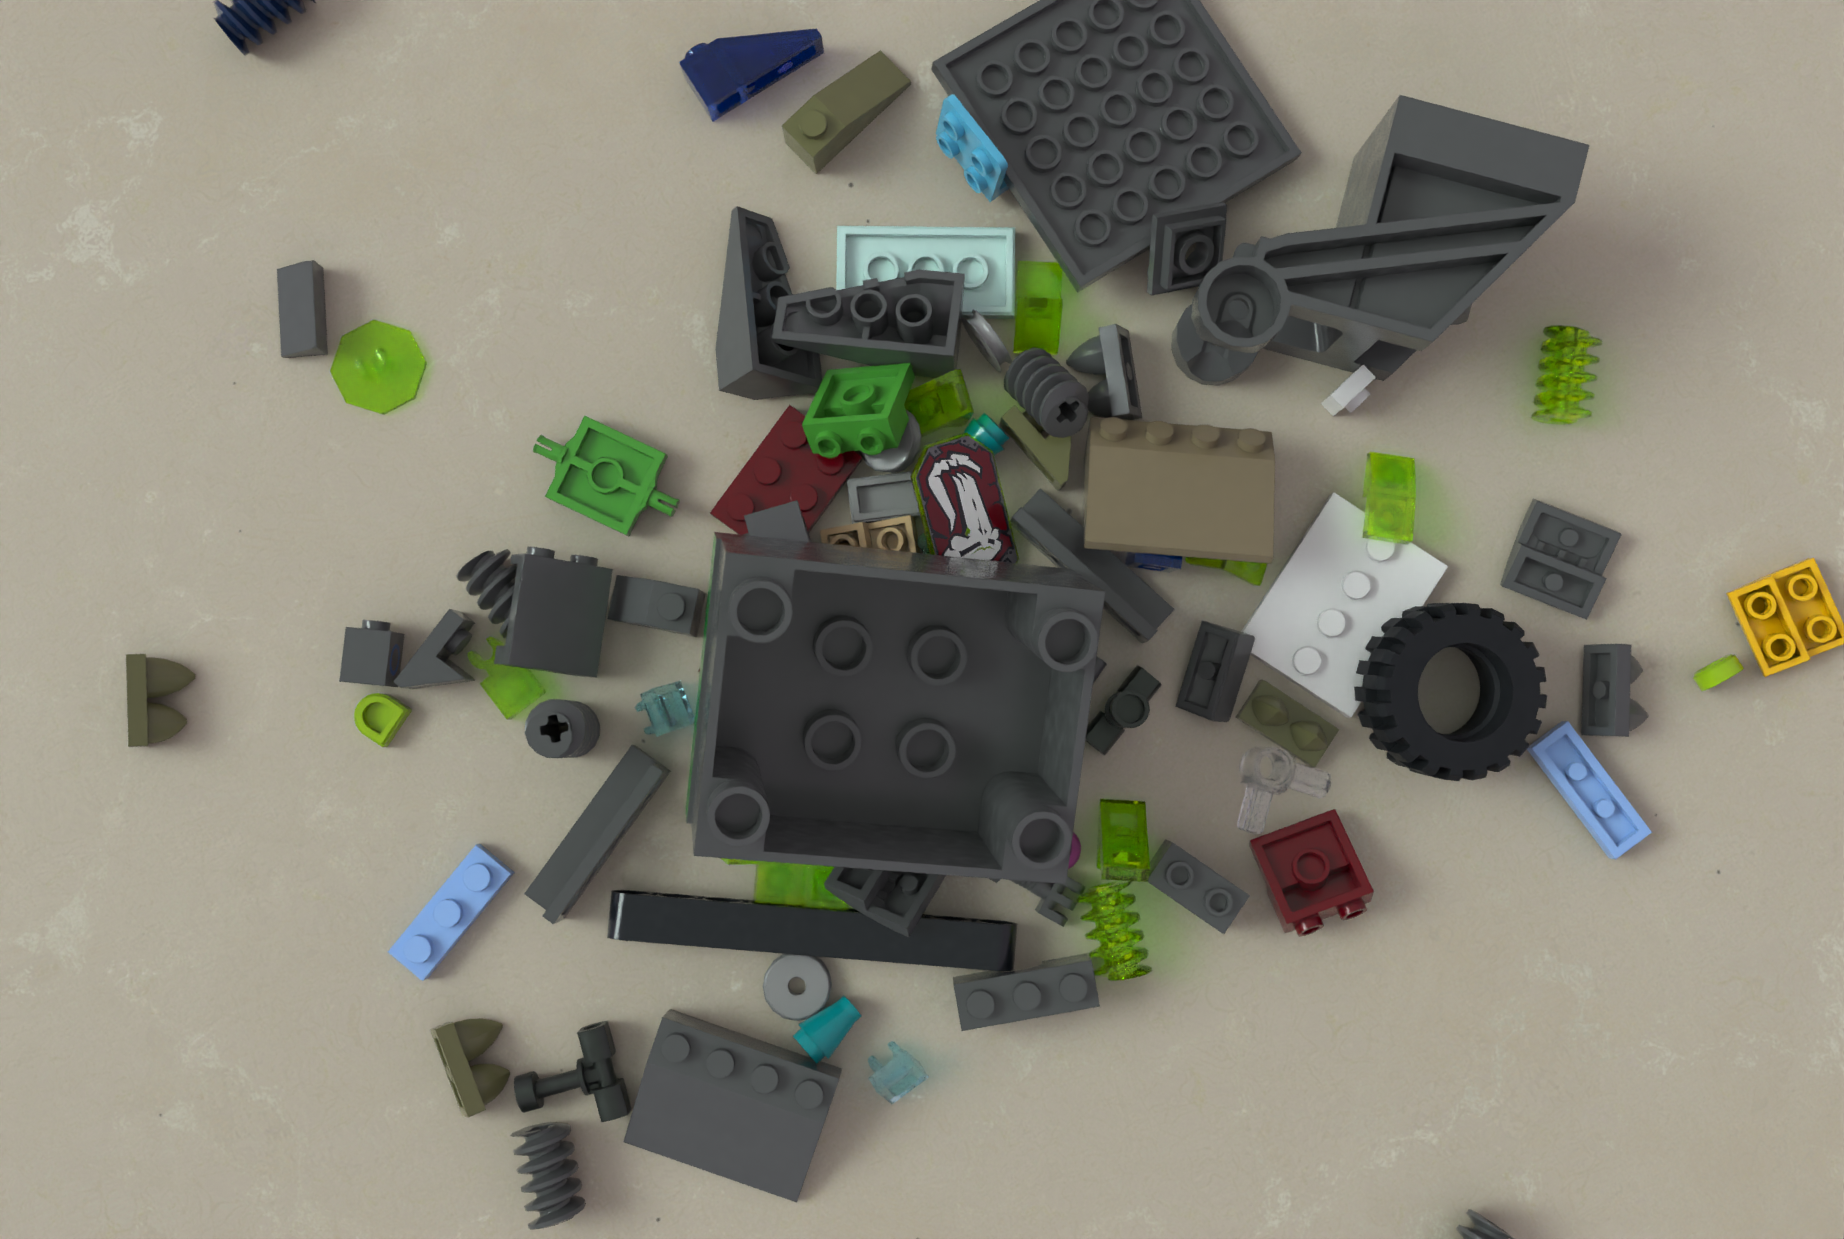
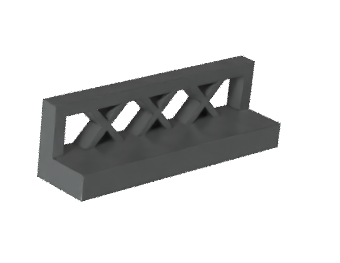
M1041 488L1023 508L1020 507L1012 516L1009 524L1058 568L1071 569L1080 574L1083 579L1105 591L1103 609L1141 643L1149 641L1158 631L1157 628L1173 612L1174 608L1111 551L1084 548V527Z
M631 745L524 893L546 910L542 917L552 924L566 918L671 772L636 745Z

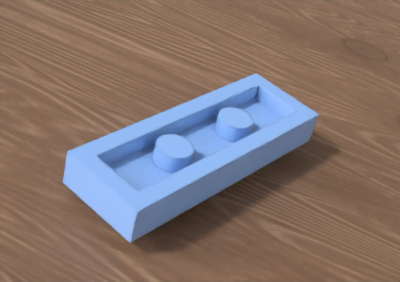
M1561 721L1529 745L1527 748L1528 752L1609 859L1616 860L1652 833L1568 721Z
M481 844L475 845L394 943L388 953L420 980L428 979L515 872Z

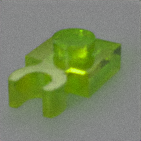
M489 636L486 640L493 649V655L489 660H482L480 655L473 650L468 652L467 656L474 667L488 672L490 676L483 680L480 685L504 717L511 720L544 695L546 690L529 669L494 664L496 647L504 645L496 637Z

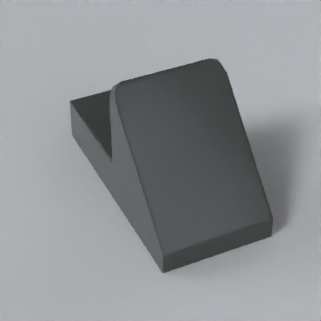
M449 609L394 680V683L400 688L417 689L475 681L471 675L448 659L451 654H459L469 643L472 637L469 630L475 622L462 612Z

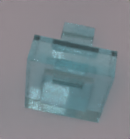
M681 681L655 687L640 694L642 701L635 706L637 712L647 711L652 724L644 728L645 734L648 735L655 733L656 737L686 728L695 722V716Z
M891 1041L888 1043V1047L893 1052L892 1061L882 1066L876 1057L870 1056L868 1063L875 1073L868 1079L879 1095L891 1104H894L929 1078L919 1061L906 1050L904 1051L898 1044Z

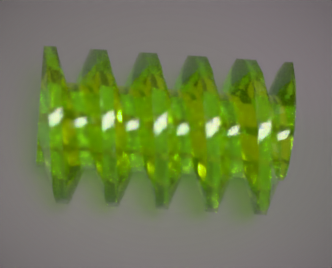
M1562 325L1545 327L1543 333L1550 339L1542 342L1540 350L1548 357L1540 359L1538 363L1539 370L1545 374L1538 377L1535 384L1538 389L1544 392L1535 395L1533 398L1534 405L1542 410L1532 413L1531 419L1540 423L1558 425L1577 423L1578 419L1592 416V411L1580 407V402L1594 399L1595 394L1582 389V384L1597 381V375L1584 370L1585 366L1599 363L1600 358L1587 353V348L1601 346L1602 340L1589 335L1588 331L1578 327Z
M1122 879L1090 887L1087 889V892L1076 898L1077 903L1089 904L1092 907L1090 911L1080 916L1081 921L1092 922L1096 925V928L1084 934L1085 939L1099 941L1100 943L1099 947L1089 952V957L1104 960L1103 965L1093 970L1094 976L1107 977L1108 980L1118 981L1144 976L1152 971L1150 966L1138 964L1148 957V950L1144 947L1133 946L1143 940L1145 936L1142 930L1129 928L1140 920V914L1137 911L1125 910V908L1135 903L1136 896L1133 893L1121 892V890L1132 883L1131 879Z

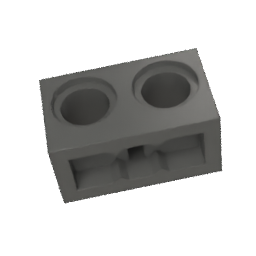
M1166 839L1140 876L1222 934H1225L1250 896L1185 850Z

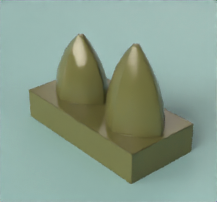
M126 654L128 747H148V744L162 742L173 737L187 724V719L182 714L163 704L147 703V698L167 696L181 690L195 679V674L179 663L167 659L146 658V654Z
M1263 679L1259 680L1235 717L1310 767H1316L1339 731L1337 727Z
M483 1018L466 1019L455 1023L447 1022L430 1029L460 1112L464 1117L469 1118L486 1110L485 1105L501 1093L508 1081L510 1071L504 1067L495 1064L469 1066L468 1063L483 1054L494 1043L503 1028L502 1023Z

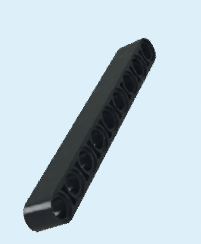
M612 890L607 938L623 941L977 970L1013 971L1017 923L923 914L908 938L874 921L854 908L634 890Z

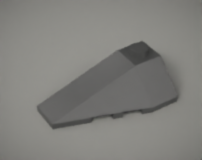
M738 206L731 212L715 349L719 391L753 400L816 393L822 382L820 354L773 343L772 341L778 298L793 295L785 275L790 266L773 219Z
M915 270L904 272L905 277L878 282V279L874 278L864 280L861 286L841 290L828 287L779 297L772 341L773 343L869 366L911 363L915 376L955 380L961 337L965 274Z

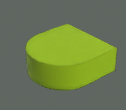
M374 693L367 695L357 704L354 712V721L358 730L381 747H388L412 712V709L391 695Z

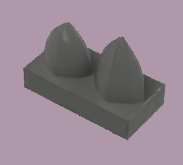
M1117 324L1099 327L1100 335L1081 344L1066 360L1068 366L1080 372L1094 375L1106 374L1107 379L1096 384L1088 392L1087 409L1090 413L1104 418L1117 417L1122 420L1142 418L1129 330Z
M1584 645L1581 735L1629 737V731L1636 729L1649 717L1644 708L1630 698V684L1643 672L1639 662L1631 655V645Z

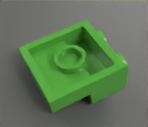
M911 363L827 370L802 423L812 453H818L826 458H834L847 451L861 450L868 455H877L884 450L898 448L909 421L904 404L915 379Z

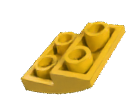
M1807 558L1726 593L1764 677L1811 660L1810 657L1844 644V623L1814 558Z

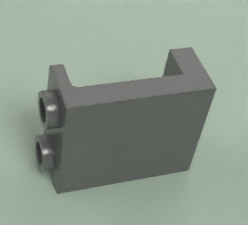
M527 547L526 553L512 555L510 564L517 565L506 644L505 646L496 647L494 664L597 678L613 569L598 567V559L589 556L571 555L570 561L554 559V550L539 547Z

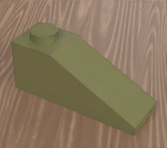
M880 50L813 95L782 125L785 142L817 174L911 85V81Z

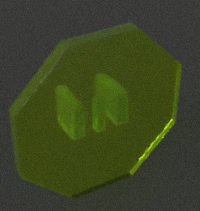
M372 320L342 335L330 372L347 404L384 415L416 398L427 361L410 330Z

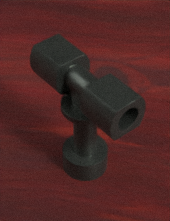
M1137 665L1117 689L1118 693L1113 694L1107 700L1105 713L1099 711L1087 726L1085 741L1105 756L1125 730L1123 728H1135L1146 721L1150 711L1148 702L1162 684Z
M608 1021L582 1027L577 1032L584 1056L577 1059V1069L539 1079L535 1071L518 1075L514 1078L515 1097L523 1113L542 1108L544 1097L580 1087L585 1095L594 1094L601 1122L624 1117L631 1111L624 1079H616L611 1057L615 1054L616 1049Z

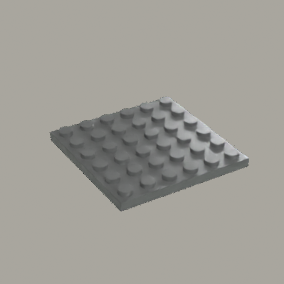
M1039 0L932 63L931 70L948 96L953 94L958 98L1006 159L1008 168L1003 180L1077 293L1150 249V227L1153 214L1220 202L1226 203L1294 162L1302 153L1200 0Z

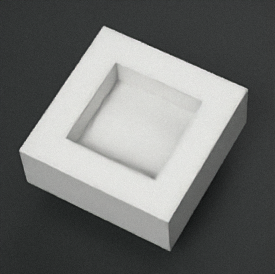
M1363 364L1321 404L1332 416L1336 415L1344 407L1351 413L1370 395L1365 387L1376 377Z

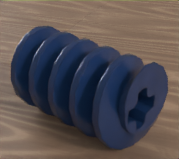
M219 0L213 1L218 14L214 18L215 21L245 56L249 53L245 38L257 45L263 43L259 31L260 27L274 35L277 33L274 17L285 24L292 22L288 11L289 6L300 14L306 12L303 0H231V7H228Z

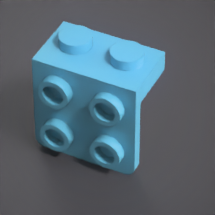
M951 94L943 100L936 129L937 143L948 158L952 159L954 157L962 166L964 177L969 186L976 193L982 192L991 202L1009 189L1003 180L1008 163L958 98Z

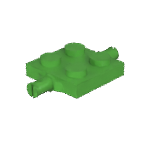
M585 415L575 436L565 446L543 435H540L536 440L552 450L550 451L535 444L533 452L556 462L555 477L545 497L628 537L640 514L648 506L670 517H673L676 511L660 502L663 501L676 508L679 506V499L656 490L658 476L668 458L667 454Z

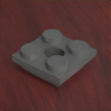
M1220 202L1152 215L1150 256L1147 270L1148 294L1152 296L1198 287L1206 273L1220 261H1223L1227 205ZM1196 243L1195 250L1185 260L1187 250L1192 244Z

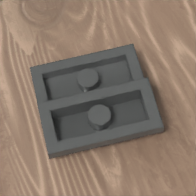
M1533 498L1517 534L1500 585L1587 620L1607 579L1602 574L1622 534Z
M834 867L824 886L825 889L865 916L909 938L946 875Z

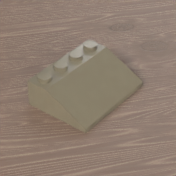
M1090 417L1084 455V548L1272 564L1274 557L1275 454L1272 432L1259 431L1252 428L1231 429L1210 425L1171 424L1164 421L1146 422L1122 420L1117 417Z

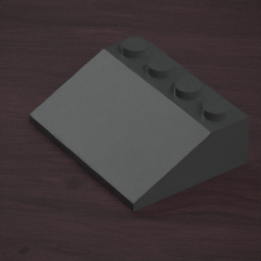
M670 1009L662 1017L650 1051L624 1143L797 1202L839 1082L842 1068L822 1061L816 1064L812 1058Z

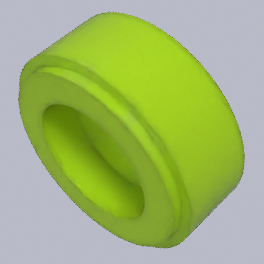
M1729 654L1695 672L1693 679L1700 690L1705 691L1741 672L1744 667L1735 654Z

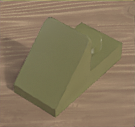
M1014 405L1001 417L999 425L1055 489L1059 491L1068 480L1072 436L1058 438L1049 435L1044 439L1041 435L1044 431L1043 427L1027 411L1021 413Z

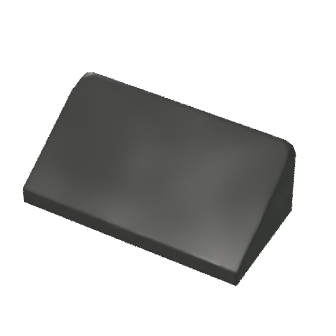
M311 260L277 269L281 357L328 355L323 267L316 261Z
M1201 621L1175 707L1211 721L1228 722L1232 715L1255 637L1214 623Z

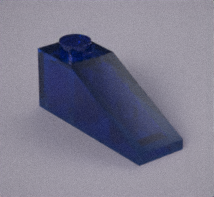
M817 28L717 38L709 44L700 43L692 47L685 54V59L681 60L679 64L685 80L713 122L824 53L822 36Z

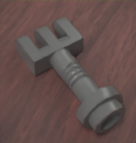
M1068 876L1066 884L1010 880L1040 897L1041 900L1035 910L1064 927L1068 918L1059 911L1053 910L1056 903L1071 911L1074 910L1077 902L1062 894L1065 887L1080 895L1083 894L1086 888ZM988 878V879L992 880V881L995 882V883H997L998 881H1000V879Z

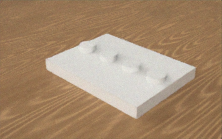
M1332 493L1241 632L1255 637L1250 655L1343 716L1351 718L1361 701H1355L1354 687H1362L1363 675L1356 674L1359 660L1368 661L1371 655L1365 649L1371 637H1382L1384 633L1381 630V626L1391 618H1402L1404 610L1415 606H1423L1448 566L1336 493Z

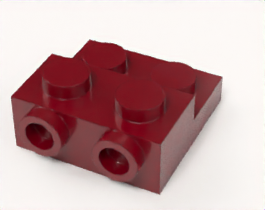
M1336 809L1250 840L1249 847L1267 885V894L1284 933L1296 930L1299 937L1306 936L1323 928V919L1339 914L1341 920L1344 921L1355 918L1367 911L1365 904L1371 902L1374 890Z

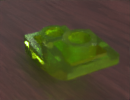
M1376 452L1367 453L1362 496L1366 497L1367 501L1362 538L1407 545L1413 541L1416 475L1414 458Z
M756 861L753 895L755 903L789 904L809 908L849 910L848 904L825 889L824 883L834 869L833 866Z

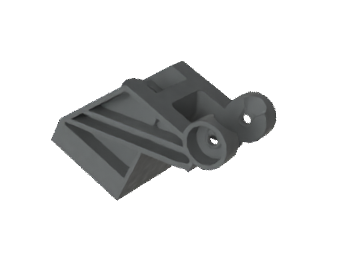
M1399 95L1353 159L1336 228L1286 233L1273 238L1261 236L1255 245L1250 243L1239 244L1232 258L1220 261L1206 273L1192 299V304L1180 316L1172 332L1171 351L1176 365L1188 378L1200 384L1222 385L1234 381L1253 363L1258 351L1263 348L1352 373L1364 364L1376 377L1375 379L1384 381L1416 350L1422 351L1450 325H1459L1467 322L1472 303L1575 203L1590 145Z

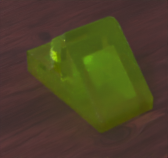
M1018 261L1013 353H1022L1031 348H1043L1052 355L1058 354L1063 299L1061 298L1062 268L1057 262Z
M955 369L911 389L904 404L905 409L911 412L919 423L922 437L942 428L962 427L968 423L974 414L961 369Z
M1100 799L1096 866L1097 869L1101 870V880L1148 882L1150 859L1145 801Z

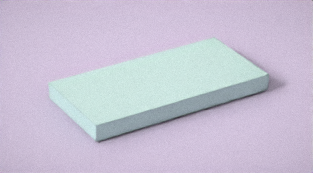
M837 226L836 290L861 286L864 280L877 278L878 282L905 277L904 272L915 270L965 274L963 318L971 319L973 317L972 309H974L984 319H1014L1015 227Z

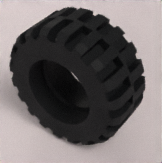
M1431 603L1427 604V606H1415L1404 610L1402 618L1389 619L1381 626L1384 635L1382 637H1371L1365 647L1371 655L1368 661L1359 660L1356 674L1363 675L1362 687H1354L1355 701H1362L1364 703L1365 710L1360 711L1358 716L1362 727L1372 728L1374 731L1369 736L1370 741L1377 749L1387 751V759L1396 765L1407 767L1409 771L1444 780L1460 781L1463 778L1473 781L1486 778L1487 770L1500 772L1510 766L1511 761L1508 756L1520 757L1529 747V743L1525 741L1527 735H1537L1542 724L1541 720L1536 719L1539 708H1546L1547 695L1540 694V683L1547 681L1545 669L1535 665L1533 659L1539 657V652L1534 643L1521 641L1525 631L1516 622L1504 621L1503 613L1492 608H1480L1478 604ZM1455 647L1463 651L1474 664L1480 682V696L1477 707L1466 724L1450 734H1441L1436 732L1427 723L1421 712L1418 700V685L1421 674L1429 660L1442 649Z

